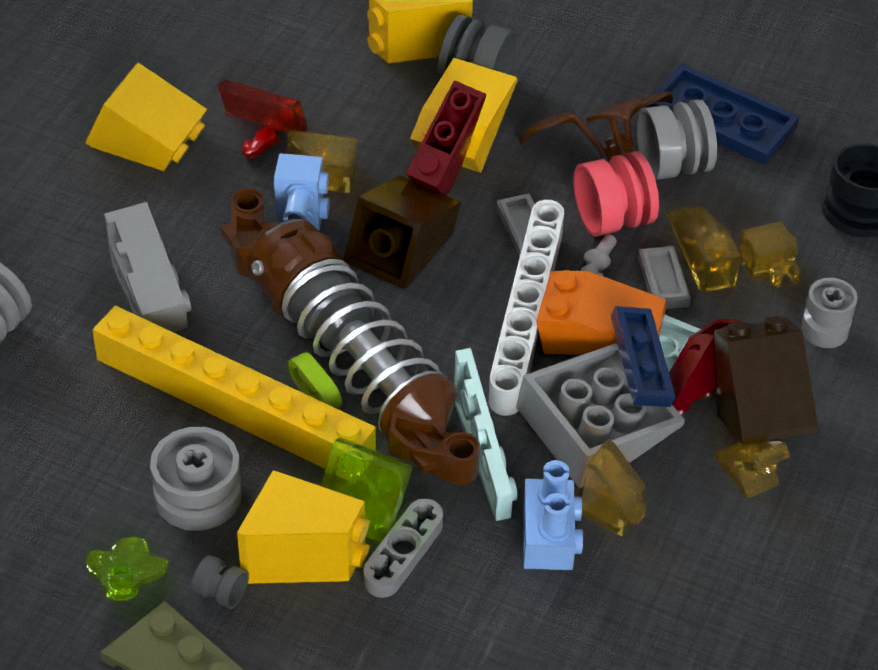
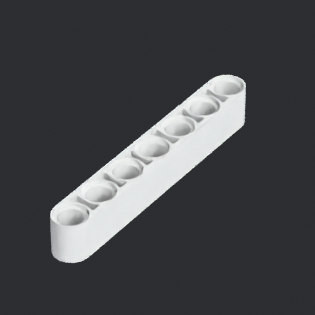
M554 200L538 201L532 208L490 373L489 406L492 411L502 416H509L518 412L516 405L523 375L529 374L532 367L539 337L536 320L550 273L555 269L562 240L564 208Z

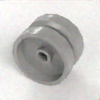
M187 427L174 431L159 441L151 454L150 462L154 501L159 514L170 525L188 531L208 530L222 525L233 517L242 499L240 456L234 442L223 432L208 427Z

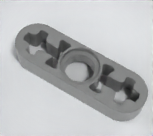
M418 499L409 505L364 565V587L369 594L384 598L398 591L442 531L443 509L440 504L431 499ZM426 516L432 517V520H424V522L419 527V532L416 531L418 527V518L423 520L426 518ZM407 541L412 543L415 549L410 553L400 554L392 547L397 542ZM389 562L391 564L389 568V578L383 576L380 580L375 579V575L382 576L384 574V572L388 568Z

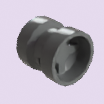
M207 555L195 571L191 585L192 592L204 598L209 596L215 597L219 605L233 609L245 593L249 573L237 566L228 568L224 565L222 559L213 555Z

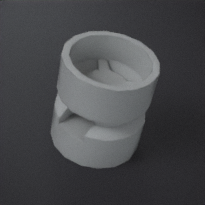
M822 278L811 285L801 323V331L807 341L818 347L835 348L847 340L858 300L857 292L852 285L837 278Z

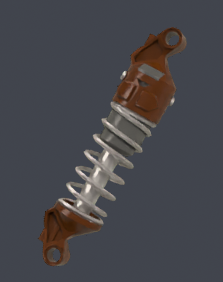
M244 188L235 192L231 200L232 222L221 227V235L233 248V260L238 274L253 279L273 303V309L292 323H298L297 329L300 336L306 339H314L313 349L315 354L320 357L331 356L328 364L330 372L337 376L347 375L345 380L346 391L353 395L364 394L361 401L363 411L368 414L380 413L378 427L387 439L389 455L401 460L412 461L423 475L431 472L437 477L455 485H466L473 482L478 475L480 443L472 434L466 432L449 433L446 431L457 397L454 383L439 371L438 365L430 359H424L421 346L413 340H408L404 327L396 321H391L388 309L382 304L375 302L370 289L363 284H359L356 273L349 268V265L333 248V241L328 236L319 232L307 220L292 219L282 223L265 222L263 194L253 188ZM374 308L382 314L384 320L371 322ZM384 326V333L380 341L369 328ZM390 327L398 332L400 339L386 341L389 336ZM319 341L324 347L332 351H324L323 349H321ZM401 345L396 359L386 347ZM406 346L415 351L417 358L402 361L406 352ZM347 350L356 361L351 368L341 370L336 367L335 360L338 354ZM417 364V369L412 377L403 368L404 366ZM423 365L432 371L422 372ZM364 369L372 381L368 386L357 389L352 386L353 374ZM379 387L387 396V399L381 407L373 408L369 406L368 398L370 393Z

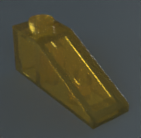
M702 206L668 211L667 217L700 292L735 287L741 256L729 230Z

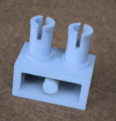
M279 153L274 176L276 223L292 219L307 220L320 231L321 220L328 219L330 205L329 198L323 197V194L328 192L329 172H323L322 157Z
M553 460L546 463L543 468L544 479H525L523 498L524 569L573 570L575 554H582L583 530L575 529V521H581L582 498L574 496V480H568V465L562 461Z

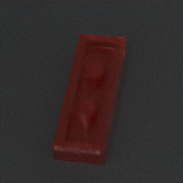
M226 79L218 85L227 114L297 136H301L308 130L300 101Z

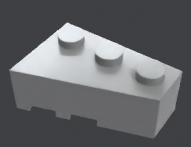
M143 202L104 213L111 265L133 314L171 332L188 328L186 312L191 311L190 299L186 290H180L177 271L174 265L170 264L148 203Z

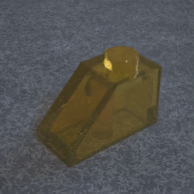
M289 130L287 134L288 154L322 157L323 172H329L328 190L350 193L358 165L357 139Z
M606 439L586 465L581 516L622 537L630 525H638L645 514L647 504L643 503L646 485L616 444Z

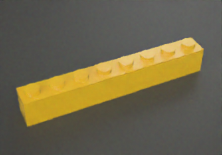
M114 306L92 329L98 361L349 481L356 483L376 457L375 426L118 306Z

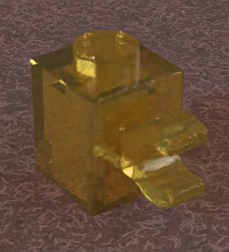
M782 221L742 230L737 256L752 280L771 276V282L775 287H781L783 275L791 277L794 283L799 281L800 267L794 262V257L798 253L797 240L793 234H789Z

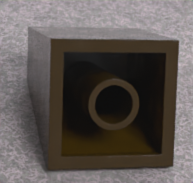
M398 176L358 196L344 255L345 262L402 289L408 288L453 234L461 202L403 176Z
M781 316L766 318L763 323L733 322L728 324L727 328L715 329L717 416L742 444L818 433V422L802 331L789 319Z

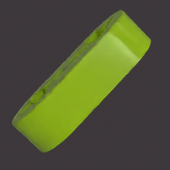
M302 353L288 361L289 373L302 393L336 409L342 407V398L337 386L310 353Z

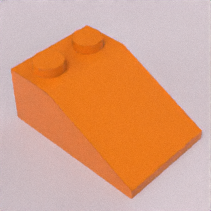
M551 271L536 320L543 353L583 355L617 343L611 320V314L615 306L651 309L657 332L660 336L667 306L666 299L589 271Z

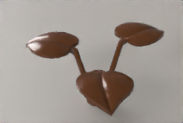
M665 91L649 97L625 100L614 105L612 108L602 109L587 117V122L596 119L609 120L613 137L604 140L606 147L602 146L578 115H576L575 111L553 115L537 122L522 134L519 141L522 146L535 131L546 129L559 123H575L596 147L600 157H607L609 162L612 156H624L625 153L634 151L632 147L635 144L631 133V117L641 108L655 102H668L672 104L673 95L671 91ZM615 119H624L625 135L624 133H619Z

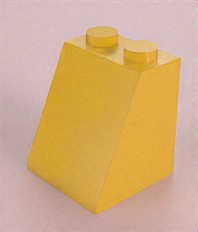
M369 0V10L367 11L369 20L368 45L373 53L378 54L387 63L439 57L443 40L453 20L459 14L469 16L472 19L473 0Z
M138 62L103 104L85 144L92 148L165 171L172 160L177 164L180 162L189 148L185 144L187 140L190 139L194 142L205 127L201 120L207 109Z
M273 470L237 531L240 568L249 573L248 584L349 581L356 567H363L369 553V545L365 544V537L369 528V520L365 519V501Z

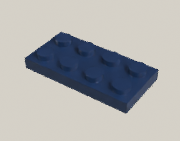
M683 64L654 93L671 91L673 95L672 104L668 102H655L647 106L666 105L673 110V107L678 102L688 104L691 100H703L713 118L717 143L764 165L797 128L799 116Z

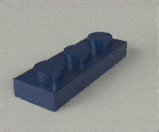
M615 306L611 314V320L633 405L671 407L675 399V393L652 310L648 308Z

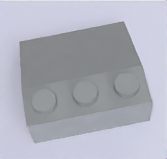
M618 343L523 375L516 405L518 411L558 461L568 465L569 476L574 480L578 488L612 476L682 427L685 419L673 405L671 407L633 405Z

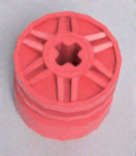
M640 151L625 153L624 156H612L609 163L605 159H599L576 166L573 179L576 204L584 226L593 237L618 232L623 224L627 228L638 227L639 224L647 225L655 222L659 211L658 189L651 166Z

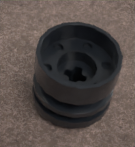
M870 143L852 144L843 147L835 154L822 210L826 220L834 228L846 234L859 237L878 236V145Z

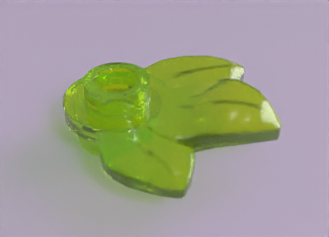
M136 536L120 539L114 544L112 551L91 550L86 557L88 574L100 579L101 587L106 592V595L118 601L133 598L137 595L142 583L158 580L165 574L168 568V559L156 556L149 557L147 542Z

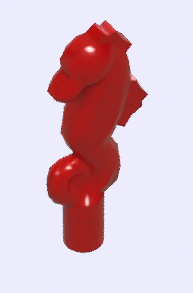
M289 100L275 115L265 119L264 127L256 132L253 142L250 140L244 141V145L241 148L242 154L247 159H252L259 156L268 147L278 143L279 139L276 133L285 129L288 120L298 111L297 104Z

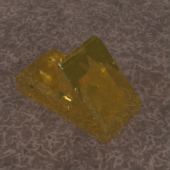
M762 441L749 444L738 442L714 453L716 461L747 498L776 487L779 484L776 473L777 463L790 457L786 442Z

